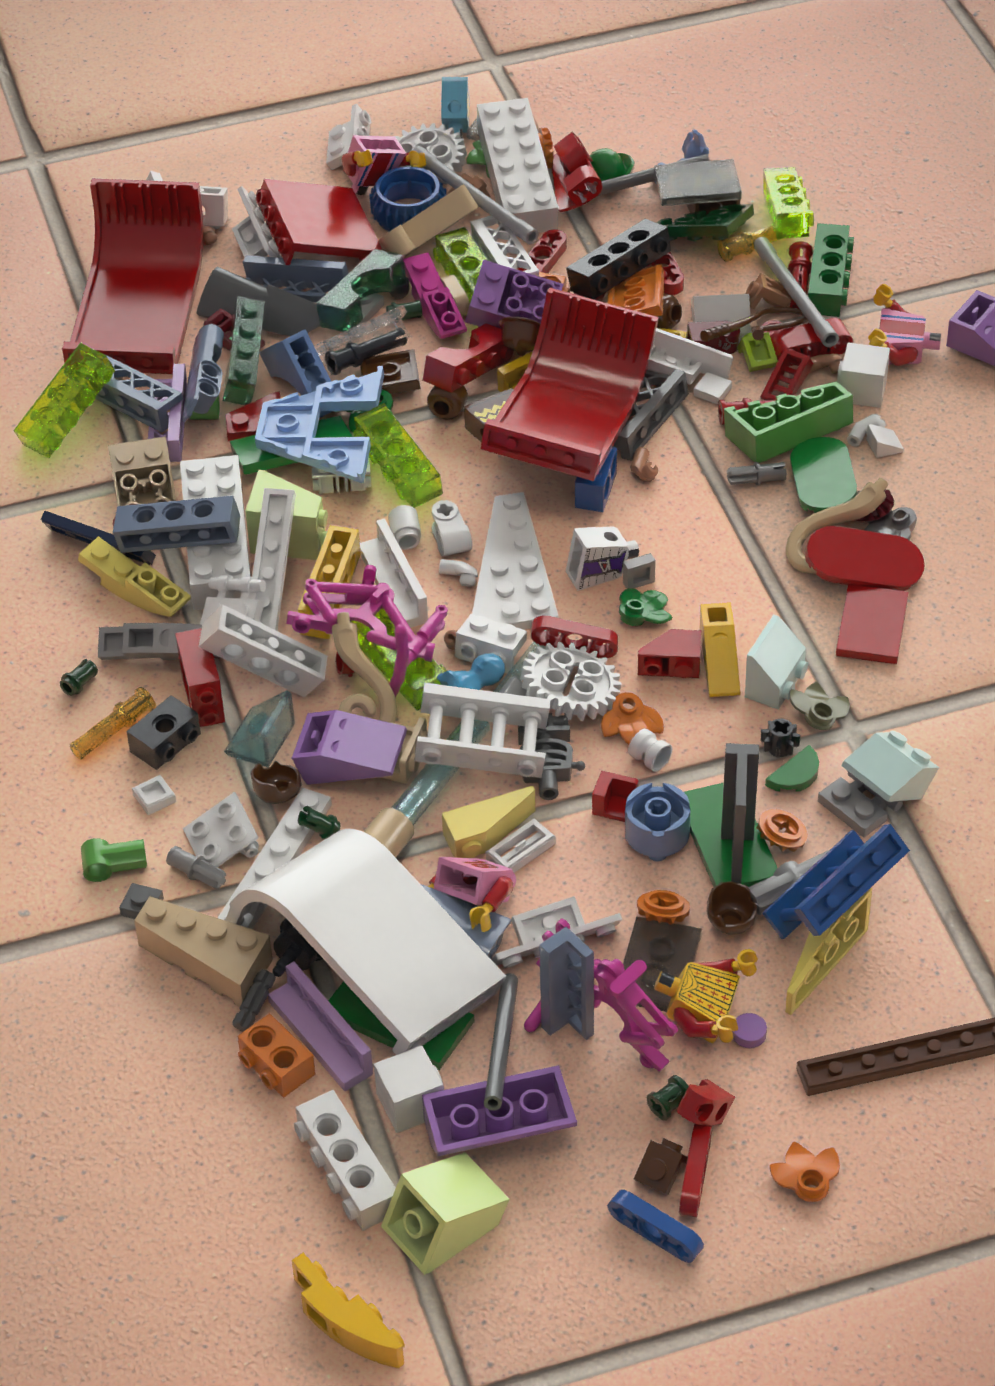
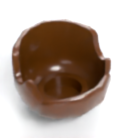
M274 761L269 768H263L258 763L250 772L254 792L265 803H284L295 797L302 786L299 771L291 765H281L278 761Z
M730 881L721 882L711 889L707 901V916L717 930L732 935L743 933L754 925L757 903L752 901L750 889L747 886Z

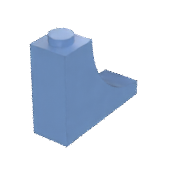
M306 329L259 352L270 376L286 380L300 395L316 391V386L331 382ZM321 411L320 418L332 411Z

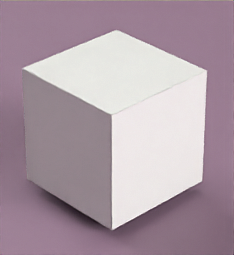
M847 343L844 360L840 361L837 382L853 395V404L881 408L887 382L890 348Z
M423 1046L374 1063L376 1094L396 1133L425 1123L422 1095L442 1091L444 1086L439 1071L435 1065H432Z

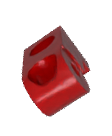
M704 1079L701 1080L699 1086L694 1084L688 1086L676 1111L683 1118L698 1125H720L726 1117L735 1096L710 1080Z

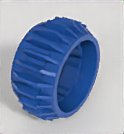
M410 166L395 168L384 173L375 183V186L371 188V194H369L370 212L373 214L374 220H377L383 229L390 232L447 195L446 188L443 187V183L432 172L426 169ZM402 199L423 200L414 204L395 203V201Z

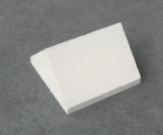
M749 294L693 296L691 299L693 322H734L750 316ZM750 323L740 328V338L751 332Z

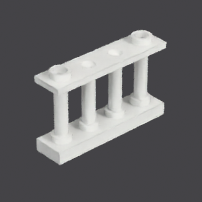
M424 683L420 713L430 714L427 737L418 736L414 761L541 778L546 753L535 752L537 728L546 729L551 699ZM443 716L462 718L459 741L440 739ZM474 720L493 722L491 746L472 743ZM506 724L525 726L523 750L504 748Z

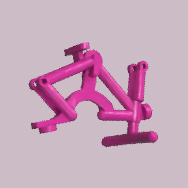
M365 566L362 584L317 582L315 579H307L305 582L307 593L303 596V602L309 606L314 615L288 611L286 624L292 625V628L298 633H307L310 629H315L332 634V626L338 624L337 614L342 612L349 613L350 620L364 623L371 629L366 635L369 642L397 652L393 676L389 682L395 698L405 680L407 667L412 661L420 657L424 658V661L432 662L435 644L431 642L445 628V621L443 619L447 616L448 608L445 605L436 606L435 612L415 636L394 604L395 594L387 583L374 585L377 571L375 566ZM329 604L362 605V606H361L359 609H352V608H336V609H332ZM380 609H384L394 624L395 637L387 635L386 626L375 617Z
M561 918L556 922V933L564 927L570 929V925L565 919ZM546 931L542 935L543 941H546L554 934L551 931ZM539 958L538 961L536 962V964H537L539 967H540V958ZM594 959V978L598 982V986L594 985V1008L599 1007L601 1001L612 1007L624 1022L623 1030L619 1034L620 1040L624 1043H629L640 1053V1062L644 1067L655 1068L660 1072L670 1062L658 1050L665 1044L661 1036L672 1037L678 1032V1028L663 1015L635 982L646 971V963L642 960H636L625 970L623 963L619 959H614L613 961ZM541 1000L524 1023V1029L529 1033L534 1032L541 1023ZM640 1002L657 1023L648 1022L635 1006Z

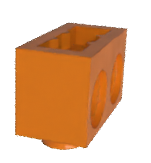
M270 1013L237 1036L239 1044L238 1057L246 1068H253L260 1075L264 1085L270 1090L275 1089L283 1098L316 1075L314 1055Z

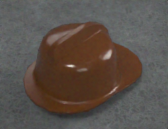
M506 317L499 321V325L502 328L504 346L516 351L519 356H524L526 352L534 350L540 328L539 322L523 317Z

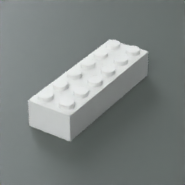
M521 98L477 104V130L496 203L517 218L524 220L535 228L538 233L558 229V205L529 99Z
M238 455L180 461L183 500L234 496L241 516L237 542L187 547L193 610L204 609L207 597H217L218 590H211L209 588L210 578L229 575L234 579H242L245 576H251ZM233 591L232 598L240 599L242 592Z

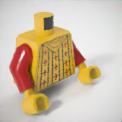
M745 949L738 954L737 961L731 958L714 962H689L678 978L661 971L654 990L671 997L666 1014L668 1018L676 1022L688 1037L703 1038L714 1044L719 1036L722 1042L729 1043L734 1038L732 1031L738 1030L736 1018L728 1015L740 979L737 973L741 971L745 976H753L757 971L755 962H757L758 958L755 951Z

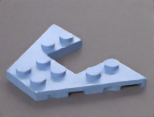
M378 366L377 372L362 377H355L353 374L343 380H334L316 386V391L299 396L298 392L281 399L264 402L255 435L256 448L359 483H364L371 447L369 437H315L321 411L378 410L384 378L383 366Z

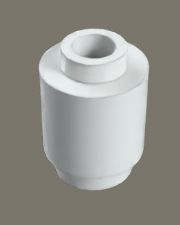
M400 505L392 509L388 515L390 529L400 548L403 550L415 548L421 538V529L416 509L407 505Z

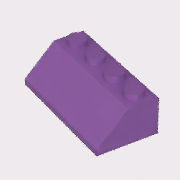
M559 1065L505 1077L502 1105L498 1110H489L484 1106L487 1081L422 1095L424 1122L431 1147L437 1156L577 1126V1120Z

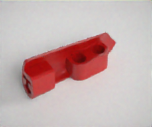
M572 131L554 145L557 153L554 155L552 175L559 212L569 211L588 203L597 197L603 188L602 182L591 164L593 160L580 138Z

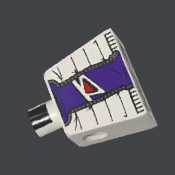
M616 527L574 528L566 573L577 591L618 579L623 574V561L638 557L639 546L635 540L625 541Z

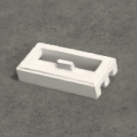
M534 818L485 852L486 860L511 868L515 873L555 845L556 836ZM537 831L536 834L525 840L526 837ZM513 846H515L513 850L505 854L503 857L500 856L509 849H511Z

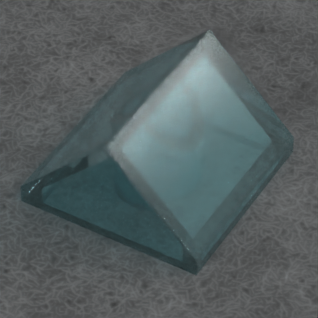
M286 690L250 708L224 752L228 756L254 764L260 763L262 766L269 768L295 725L292 694Z

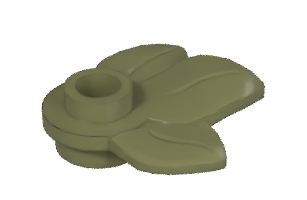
M818 682L812 683L806 688L804 693L794 689L790 691L791 704L796 710L804 714L806 722L815 729L828 730L833 727L835 720L845 718L849 712L850 703L848 697L836 696L829 698Z

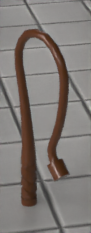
M767 308L741 320L703 330L700 333V338L706 342L730 334L766 314L794 313L802 316L804 314L797 308ZM804 316L789 322L756 326L752 329L751 333L755 340H761L764 337V331L789 328L804 324L808 320Z

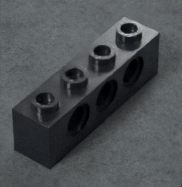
M644 219L566 267L570 291L586 298L596 299L671 251L668 227Z

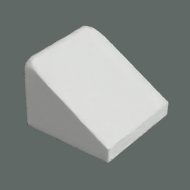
M872 424L867 426L866 440L876 458L904 452V448L894 430Z

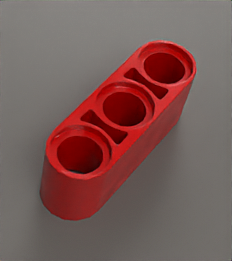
M839 318L825 319L839 337L838 342L832 347L824 346L810 323L775 331L770 336L777 360L781 357L785 347L810 357L822 354L840 355L846 352L847 343H853V338L843 321Z

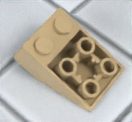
M166 436L108 445L117 506L176 501Z

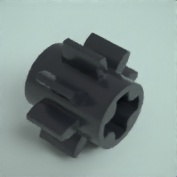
M783 718L768 721V729H761L760 741L764 742V752L769 751L771 755L779 758L793 755V747L800 746L801 735L797 733L796 724L792 725L790 721Z

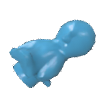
M486 653L474 659L469 671L449 670L439 674L437 679L446 686L481 690L485 686L498 683L503 678L505 664L499 656Z

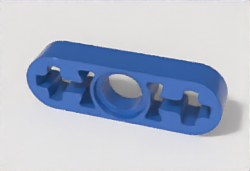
M619 1190L607 1205L610 1214L618 1222L684 1262H693L704 1248V1243L697 1233L627 1190Z

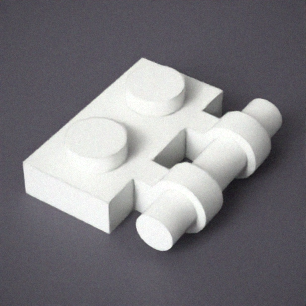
M229 575L210 578L209 588L211 590H218L217 597L206 598L200 625L222 604L260 622L264 603L255 599L257 592H265L266 582L264 580H257L251 576L234 579ZM233 591L242 592L240 599L232 598Z

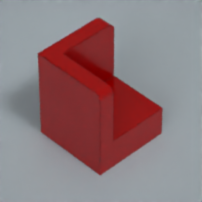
M601 770L592 792V815L625 822L626 801L629 794L638 787V779Z

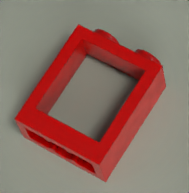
M202 628L175 633L181 676L188 704L191 709L198 713L200 727L224 723L225 715L220 679L212 653L199 647Z

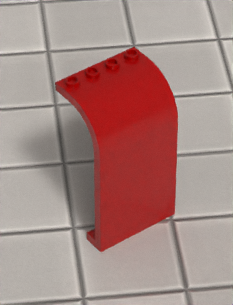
M92 178L90 189L95 220L94 252L70 341H64L62 347L65 369L80 370L102 354H105L141 373L173 375V365L179 362L202 263L203 211L199 182ZM104 365L98 370H111V368Z
M549 288L546 293L537 340L528 366L494 420L488 418L485 422L480 449L594 481L636 404L648 367L659 317Z

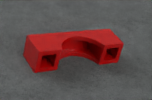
M485 323L471 331L468 349L440 347L427 354L422 381L448 392H453L510 360L514 350L504 346L502 329Z

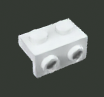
M470 614L456 632L455 657L473 663L474 659L479 655L486 653L495 654L505 664L504 673L511 674L514 668V657L526 642L527 631L510 624L487 619L484 616Z

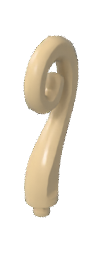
M879 478L875 483L868 482L850 501L814 513L798 523L790 533L786 544V556L792 567L803 573H817L812 567L810 569L806 563L805 556L801 552V547L806 538L822 527L860 519L873 512L886 498L884 490L888 486L887 481Z
M338 613V624L332 626V634L339 656L376 693L380 702L379 720L395 723L397 705L393 690L381 672L361 652L357 627L355 623H350L349 613ZM363 694L348 696L341 702L338 709L339 711L351 713L354 708L358 707L363 710L367 717H372L376 713L373 700Z

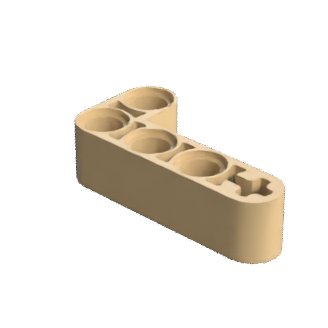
M463 184L403 225H399L388 232L378 242L391 263L395 264L476 210L479 206Z

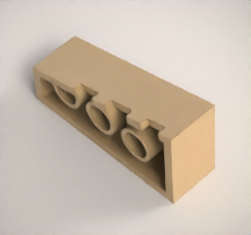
M149 896L134 920L139 946L168 964H176L185 970V974L194 980L199 978L210 985L211 990L220 996L225 994L230 997L238 1007L241 1006L250 986H253V980L257 973L262 969L267 970L273 960L270 935Z

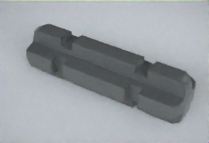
M265 969L257 973L253 980V986H250L239 1008L240 1011L232 1022L235 1028L244 1032L254 1024L255 1016L259 1014L269 994L268 990L272 988L276 980L273 973Z

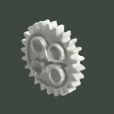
M423 123L420 129L411 126V132L408 133L402 130V137L394 136L406 153L412 151L416 146H422L454 172H462L461 165L466 164L465 157H467L464 139H461L459 132L454 133L452 127L446 130L444 124L436 128L435 123H432L429 128H426ZM435 175L440 182H442L443 184H448L441 178H439L437 175Z
M558 642L557 648L547 643L545 649L538 646L535 653L529 652L528 659L525 658L520 676V679L523 680L521 687L527 689L526 696L551 699L550 710H555L556 717H559L561 713H566L568 720H571L573 715H577L581 721H584L585 715L594 720L597 713L604 716L607 709L611 710L613 702L616 700L615 697L621 692L622 683L619 682L620 674L614 673L615 666L606 665L608 660L606 657L598 659L597 651L589 654L586 652V646L578 650L575 648L574 643H571L569 648H565L561 642ZM577 666L579 668L572 682L570 692L567 696H564V690L568 685L573 667Z

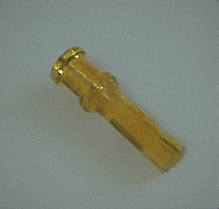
M788 219L787 221L752 233L741 231L735 237L718 240L717 248L719 255L725 262L731 261L734 256L740 254L749 255L754 251V242L757 238L766 237L772 243L795 236L797 234V227L786 230V228L795 225L792 219Z
M138 687L135 689L134 695L126 701L116 703L110 715L70 743V749L78 759L83 760L85 756L106 742L122 728L135 725L139 717L147 711L151 712L156 708V703L151 694L143 687Z

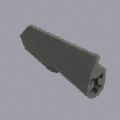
M216 267L210 274L197 308V314L201 317L209 318L219 309H223L247 327L292 336L304 329L309 333L325 324L320 305L272 285L265 287L220 267Z

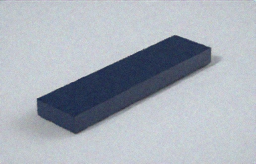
M44 511L40 519L51 531L88 544L92 543L99 536L120 552L115 537L111 533L48 511ZM151 550L122 553L130 559L147 563L148 565H152L156 557Z

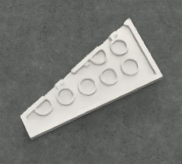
M524 492L499 495L494 498L472 614L484 616L487 619L503 624H510L523 630L531 629L532 621L538 616L547 615L557 618L559 616Z

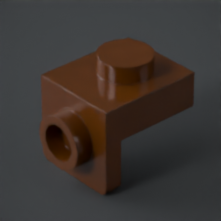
M663 1138L661 1144L650 1140L634 1180L669 1195L682 1163L687 1164L688 1157L681 1154L683 1146Z

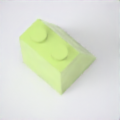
M258 470L245 510L250 553L255 554L264 488L289 489L295 491L296 497L287 557L317 560L327 534L325 527L327 525L328 512L323 510L322 497L267 471Z
M464 1152L401 1174L381 1227L425 1275L497 1227L510 1199Z

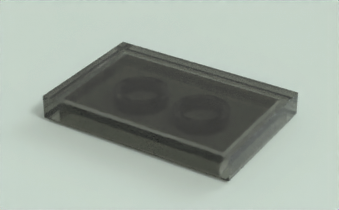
M734 159L654 165V174L662 206L742 199V191Z
M636 916L623 962L624 969L626 970L636 960L644 961L647 969L635 982L660 1011L667 1012L671 997L654 990L657 978L661 971L678 978L687 963L695 962L702 929L675 923L670 925L667 922L659 924L658 921H648L646 918ZM640 1002L636 1005L639 1007H643Z

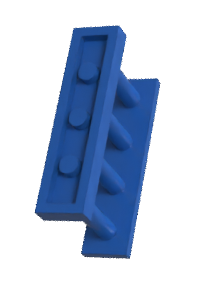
M891 824L882 826L865 843L855 830H851L762 914L781 939H785L802 922L813 936H820L910 850Z

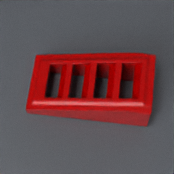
M785 347L760 396L761 399L776 400V395L771 394L773 390L795 396L814 364L811 357ZM790 364H793L799 367L797 370H795L793 368H790L789 366ZM784 373L794 375L793 379L783 376ZM782 381L789 384V387L785 388L778 385V383Z

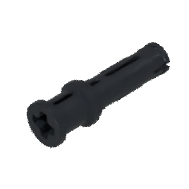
M397 328L394 331L360 344L350 342L346 344L345 348L338 351L329 350L325 353V362L328 370L333 375H338L342 369L350 366L359 367L363 360L399 346H404L407 344V337L397 340L396 337L406 333L402 328Z

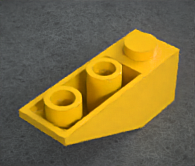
M731 602L700 604L699 630H702L701 644L709 697L740 695L735 624Z

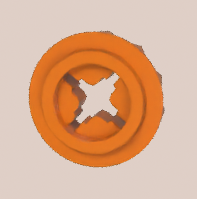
M547 127L539 128L538 136L548 169H551L554 160L551 134Z
M780 809L764 811L756 827L761 832V838L770 841V847L776 845L782 852L786 849L795 852L799 847L803 848L808 838L807 829L801 820L793 814ZM785 828V833L782 834L779 832V830Z
M650 891L642 894L637 900L638 914L646 916L648 921H658L659 924L667 922L671 925L674 921L682 922L690 913V903L684 897L672 891Z

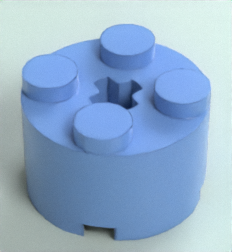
M652 783L634 789L629 794L625 807V839L635 851L648 856L653 861H662L667 856L680 851L690 837L691 811L687 795L678 787L663 783V787H652Z

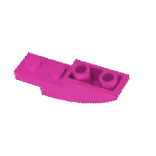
M429 253L404 258L402 266L412 286V296L415 301H420L422 315L432 331L440 339L467 332V327L448 287H444Z

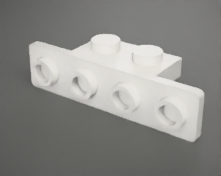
M357 103L352 105L351 120L343 125L339 124L329 131L326 164L331 170L343 165L342 156L348 153L353 135L370 136L371 118L367 111L362 110Z
M243 186L239 187L237 190L249 216L233 227L232 231L244 258L246 255L264 257L269 255L270 257L282 258L278 252L275 240L271 236L270 229L263 219L261 209L256 203V194L253 191L248 193Z
M656 328L647 369L666 375H671L675 369L685 371L687 384L691 385L700 373L706 374V372L728 379L733 356Z
M573 896L515 915L511 918L520 946L496 953L492 961L496 966L503 964L504 968H509L523 962L522 957L534 953L535 958H539V945L544 942L542 935L546 931L556 934V922L561 918L569 923L570 930L584 942L585 936L596 933L597 937H603L615 932V926L622 920L621 914L618 913L585 924L576 898Z

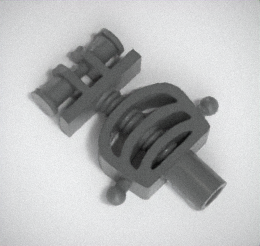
M549 713L546 729L537 728L535 752L546 753L542 777L522 776L525 783L539 784V795L544 800H553L558 796V782L570 781L572 769L579 771L585 769L583 761L573 762V748L568 743L570 742V725L566 713L559 717L552 716V713ZM518 726V745H522L520 750H523L525 726Z

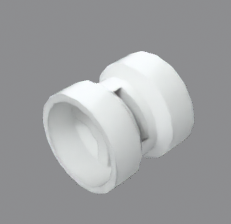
M648 729L640 730L632 738L628 747L629 755L636 760H643L645 766L653 772L661 770L668 763L673 752V748L669 743L664 740L658 741L656 735Z

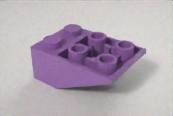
M483 260L465 322L476 326L487 323L502 329L499 325V321L502 318L523 317L541 324L548 289L554 288L562 291L563 284Z
M978 290L971 295L949 320L947 347L995 366V297Z
M339 710L308 713L291 759L306 785L392 776L407 728Z

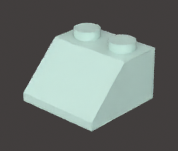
M773 614L747 654L745 698L779 710L784 700L790 699L791 689L795 690L797 680L804 678L808 669V662L805 661L806 647L785 622L775 614Z
M893 730L890 732H878L872 735L849 755L841 765L887 802L921 800L939 769L936 764L930 761L931 756L921 749L913 748L907 743V738L904 735Z

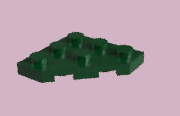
M753 204L724 205L710 211L707 215L706 211L702 210L684 214V217L677 218L674 222H672V218H666L656 223L668 227L670 241L676 240L678 237H687L689 241L700 240L703 237H712L713 240H724L754 215Z

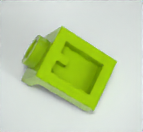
M751 332L741 338L737 349L739 353H744L749 372L776 366L778 360L769 332H765L761 340H755Z

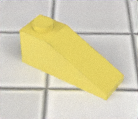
M529 786L443 812V835L453 856L456 858H474L483 854L536 811L534 787Z

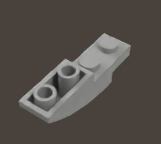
M123 623V626L99 627L98 658L101 660L136 658L179 660L175 633L202 628V625L183 623Z

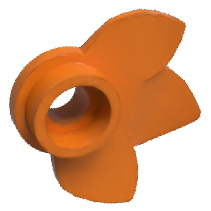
M629 692L621 693L615 697L616 700L613 702L612 709L604 714L601 721V730L604 737L620 734L628 745L632 738L642 729H648L655 734H660L664 731L663 719L656 709L643 705L642 700L637 695ZM623 704H630L633 708L627 709Z
M792 1142L786 1153L785 1163L770 1164L773 1180L781 1187L794 1190L799 1198L808 1202L820 1201L826 1197L829 1191V1182L839 1174L840 1169L839 1156L833 1147L821 1151L815 1157L814 1154L797 1142ZM807 1185H814V1186H816V1187H815V1188H810V1187H807Z

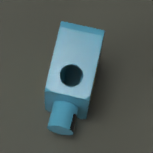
M442 77V124L445 125L446 130L452 127L454 133L459 132L461 139H463V133L469 132L470 93L468 77Z

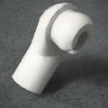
M871 414L856 422L847 437V442L851 446H859L867 433V426L869 424L885 428V421L880 419V415Z
M440 560L439 574L461 576L459 582L462 586L472 587L475 585V577H478V573L474 567L463 561Z

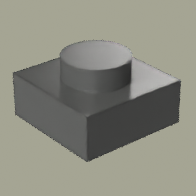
M132 883L119 907L121 916L135 919L149 896L163 900V891Z

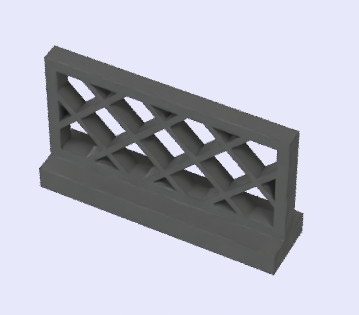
M675 369L671 375L646 370L641 388H646L647 391L640 392L636 402L649 400L645 404L638 406L635 404L630 417H634L626 422L613 446L620 450L622 459L632 461L636 449L645 446L688 396L685 371ZM662 384L658 388L651 389L650 387L652 385Z
M726 743L721 839L732 840L731 881L741 884L744 840H754L759 745Z

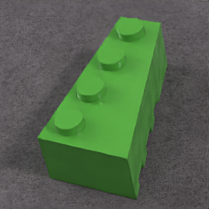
M837 381L801 390V395L797 396L778 395L775 396L776 401L760 404L759 400L748 402L747 408L736 410L734 406L724 408L725 436L752 461L759 463L790 451L808 439L822 437L853 423V395Z

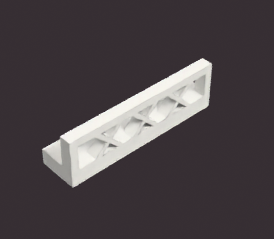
M493 216L470 221L472 244L483 260L513 269L517 267L528 269L523 272L539 276V270L515 234ZM495 224L499 225L497 229L487 228ZM498 238L508 240L506 244L496 241ZM507 253L517 254V257H516V258L508 257V256H506V254H507Z
M385 518L377 520L378 538L360 543L361 557L366 566L373 565L376 567L375 584L387 583L394 591L393 602L410 628L425 624L428 620L427 596Z

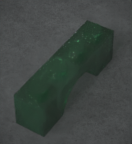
M374 249L317 302L320 327L349 333L363 320L361 299L375 293L392 292L406 279L403 255Z
M237 296L231 319L229 337L231 339V348L222 399L224 402L247 405L252 401L257 382L265 301Z

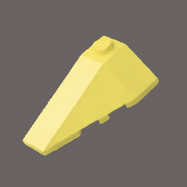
M872 888L861 896L820 936H813L809 932L787 990L786 1013L792 1015L867 932Z

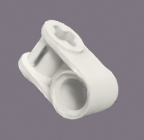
M448 500L436 502L432 507V516L434 518L432 534L435 537L441 556L444 557L472 550L471 534L468 526L463 521L457 505Z

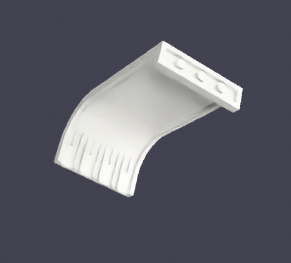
M343 829L336 832L237 894L229 903L230 909L225 919L228 922L239 925L244 915L250 913L254 917L258 910L260 912L264 910L266 904L280 912L397 1039L392 1050L396 1055L423 1046L465 1014L473 1011L497 994L506 978V975L383 844L369 834L356 829Z

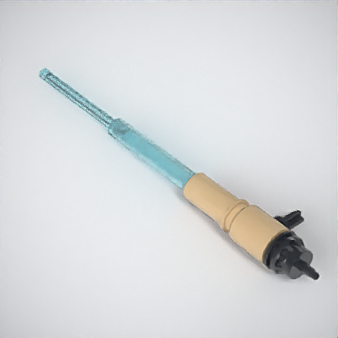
M533 641L493 692H500L509 678L517 676L520 679L525 658L528 659L529 652L535 653L538 646L543 649L546 646L536 644ZM474 720L472 743L479 744L489 732L490 725L488 721ZM461 722L446 740L459 741ZM426 764L391 808L382 809L364 832L383 844L396 858L413 837V826L460 767ZM285 918L280 925V935L273 943L274 951L280 958L272 970L273 974L277 977H281L286 972V966L292 962H295L304 971L314 961L323 959Z

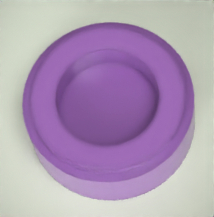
M745 1013L736 1018L738 1030L732 1032L733 1039L738 1045L745 1048H755L765 1041L767 1025L762 1017L753 1013Z

